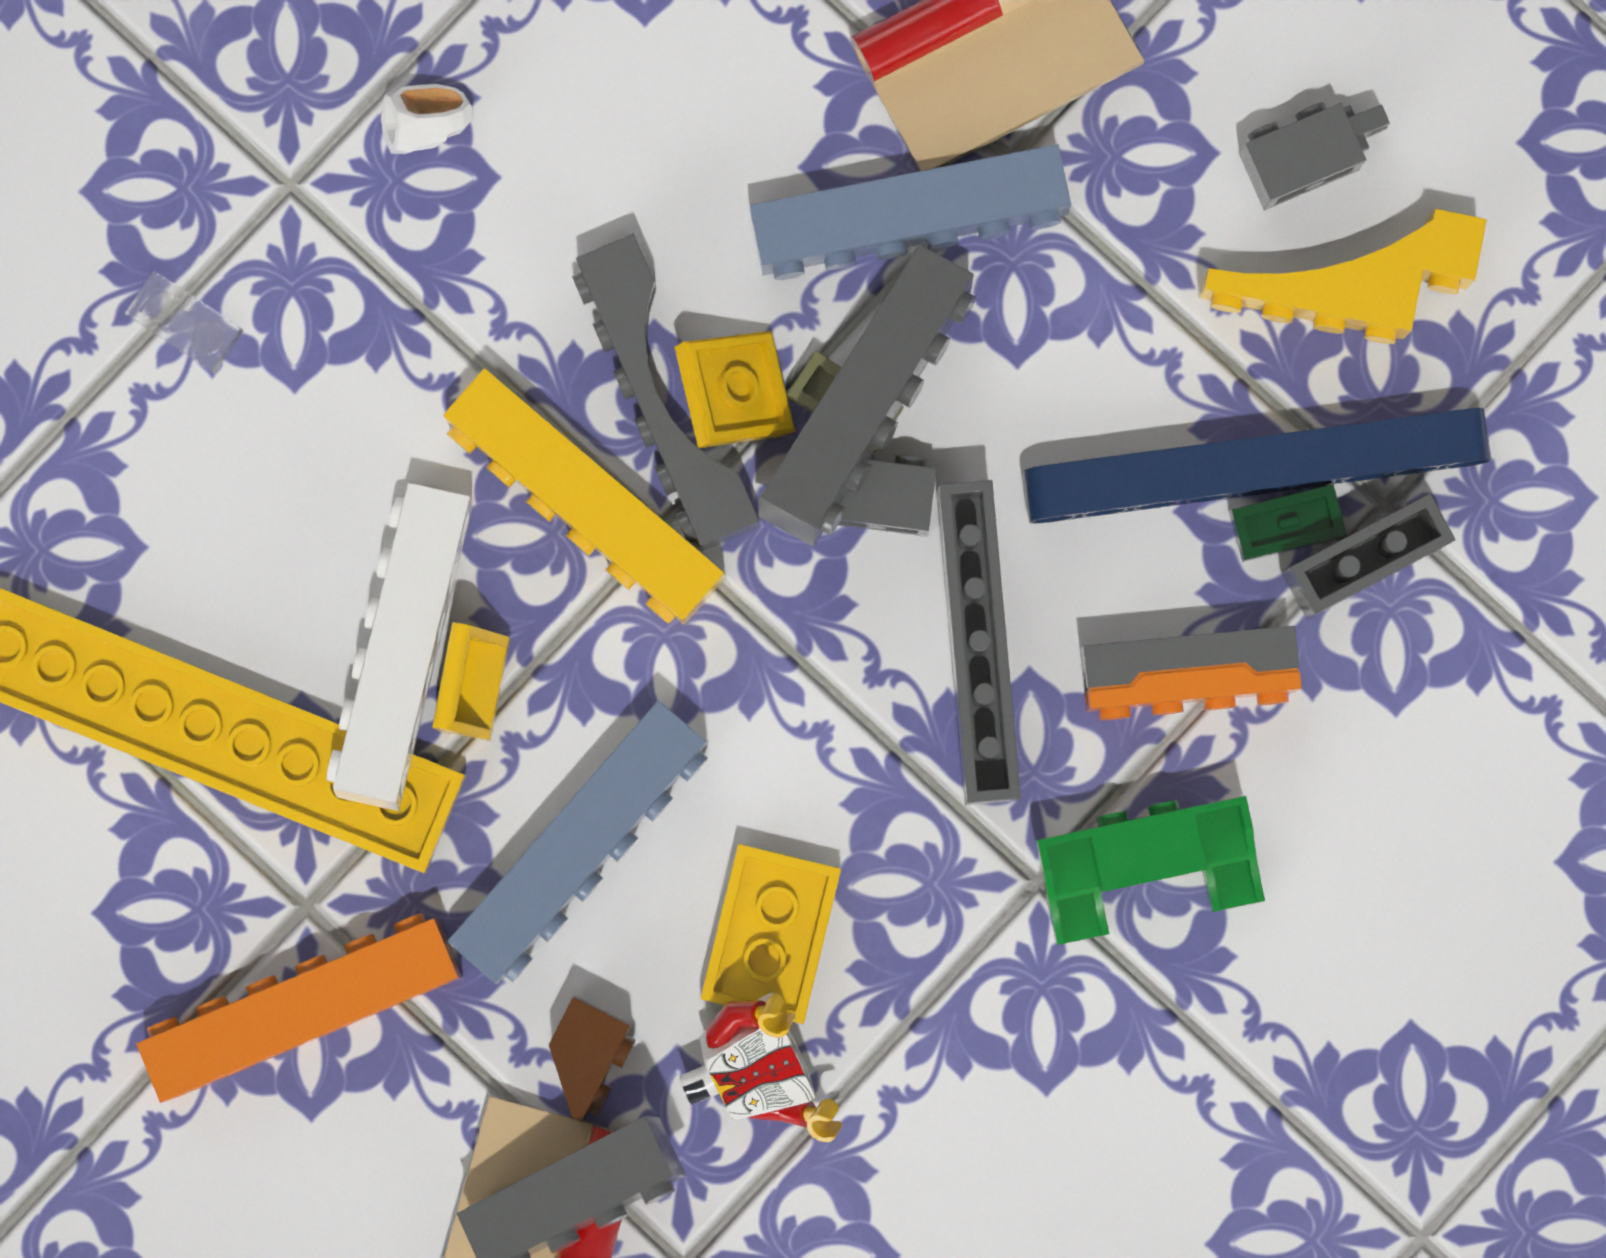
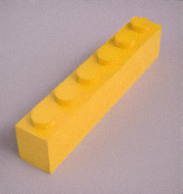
M485 368L443 414L447 423L452 426L446 434L468 454H471L475 448H478L492 460L486 467L489 472L508 488L515 482L520 484L531 494L525 502L548 522L556 515L571 529L565 536L586 555L590 556L596 549L610 561V565L605 570L627 590H630L636 584L650 596L645 605L667 624H670L676 618L685 626L724 581L725 573Z

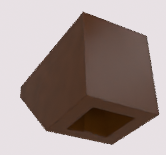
M577 996L572 997L549 1043V1048L571 1116L583 1122L588 1112L596 1116L599 1115L612 1087L603 1082L613 1064L620 1068L623 1067L636 1039L628 1036L632 1024Z

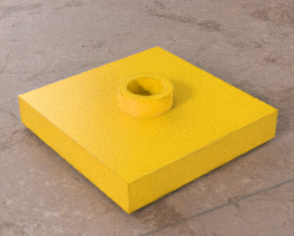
M772 331L685 341L674 346L698 448L783 437L795 432Z

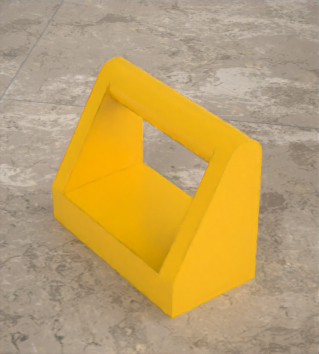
M452 622L432 728L442 733L491 741L510 637L471 625Z

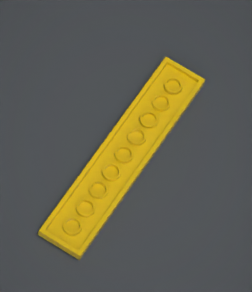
M0 588L1 703L424 874L427 873L466 775L413 754L399 811L337 798L333 791L334 782L327 781V771L333 750L342 751L347 731L340 730L339 724Z

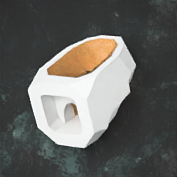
M440 84L402 86L384 94L381 124L384 140L392 154H407L412 151L435 148L445 142L448 137L460 134L472 121V106L462 91L454 87Z

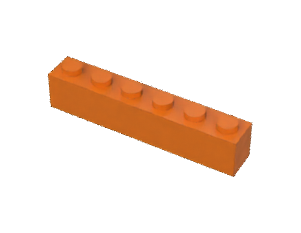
M423 913L414 915L394 924L393 927L396 934L378 942L374 934L364 936L344 945L347 955L336 960L327 962L324 954L294 966L298 975L286 981L278 983L276 976L272 975L246 986L248 997L229 1004L226 996H222L196 1007L199 1015L198 1018L180 1025L177 1017H172L148 1027L147 1032L150 1038L138 1042L136 1045L159 1102L171 1101L463 978L450 944L447 942L448 940L440 920L433 918L426 921Z

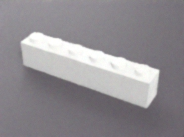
M408 483L405 497H395L389 527L396 528L397 530L392 548L383 547L377 569V577L384 579L380 598H370L364 625L365 628L372 629L367 649L358 648L353 665L352 678L358 679L359 684L355 700L346 698L341 713L339 729L345 730L347 733L342 751L333 750L327 771V781L334 782L333 791L337 798L396 811L400 810L472 512L470 496Z

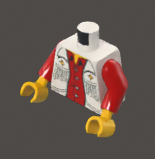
M772 992L758 1000L730 1001L726 1003L706 1028V1031L699 1037L705 1065L680 1075V1081L689 1103L693 1105L719 1094L732 1119L750 1118L780 1121L807 1127L812 1137L821 1142H830L835 1139L843 1127L842 1122L833 1121V1118L839 1111L838 1105L832 1099H824L816 1108L812 1102L816 1099L811 1075L790 1031L796 1015L794 1012H781L785 1004L784 998L780 994H773Z

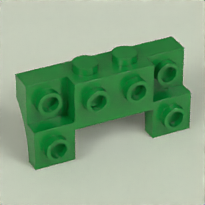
M1242 796L1186 809L1180 808L1179 800L1147 806L1148 817L1129 820L1127 811L1095 817L1097 822L1096 828L1036 840V848L1046 889L1045 896L1056 945L1110 934L1101 892L1202 871L1211 912L1265 901L1247 797Z

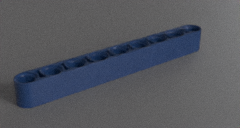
M1469 408L1042 465L1022 471L1029 523L1040 524L1468 467L1492 461L1484 408Z

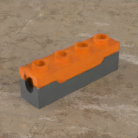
M1295 626L1084 645L1080 649L1083 687L1086 693L1084 695L1086 712L1099 711L1100 720L1130 718V708L1151 706L1152 715L1183 713V703L1204 701L1205 710L1229 709L1236 707V698L1256 696L1258 706L1282 704L1289 702L1288 693H1295L1302 689L1301 676L1298 671L1300 667Z

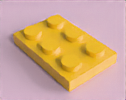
M738 844L700 999L725 1005L730 1001L758 1000L773 992V994H780L785 1000L781 1012H794L796 1017L793 1022L804 1024L841 869Z

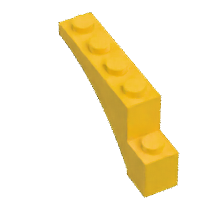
M1435 209L1426 219L1424 226L1388 247L1352 261L1321 269L1275 274L1240 273L1209 268L1203 277L1199 298L1211 300V308L1224 312L1240 313L1242 307L1262 311L1261 317L1273 322L1292 323L1293 317L1314 321L1313 328L1319 331L1342 334L1345 328L1364 331V338L1369 341L1395 344L1396 338L1404 339L1412 331L1421 281L1428 282V289L1446 294L1459 293V288L1467 289L1475 281L1487 219Z

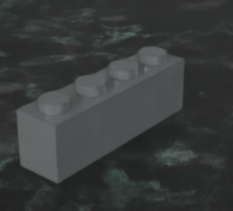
M644 1116L456 1214L476 1258H531L532 1254L546 1247H549L551 1253H555L575 1244L581 1239L577 1231L593 1223H596L598 1229L620 1221L628 1215L625 1207L642 1198L645 1204L648 1205L672 1194L675 1191L672 1183L686 1176L660 1118Z

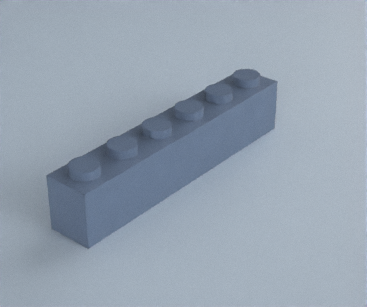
M1059 144L752 204L750 205V216L762 276L774 274L775 280H786L804 275V267L824 263L826 270H836L855 265V257L876 253L878 260L893 259L906 255L908 253L907 247L927 243L929 250H937L958 244V237L978 233L981 240L1002 237L1010 233L1009 227L1030 223L1032 230L1053 227L1061 223L1060 217L1068 215L1071 201Z
M658 700L447 942L493 983L499 984L505 977L513 983L533 960L527 951L540 936L546 942H549L566 923L568 917L562 911L576 896L583 902L600 884L603 877L597 871L611 856L618 862L635 844L638 837L632 831L646 816L653 822L669 805L673 797L667 791L681 776L688 782L704 765L708 757L702 751L708 745L707 742Z

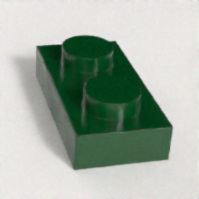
M1334 484L1235 508L1229 512L1242 562L1344 538L1347 535Z

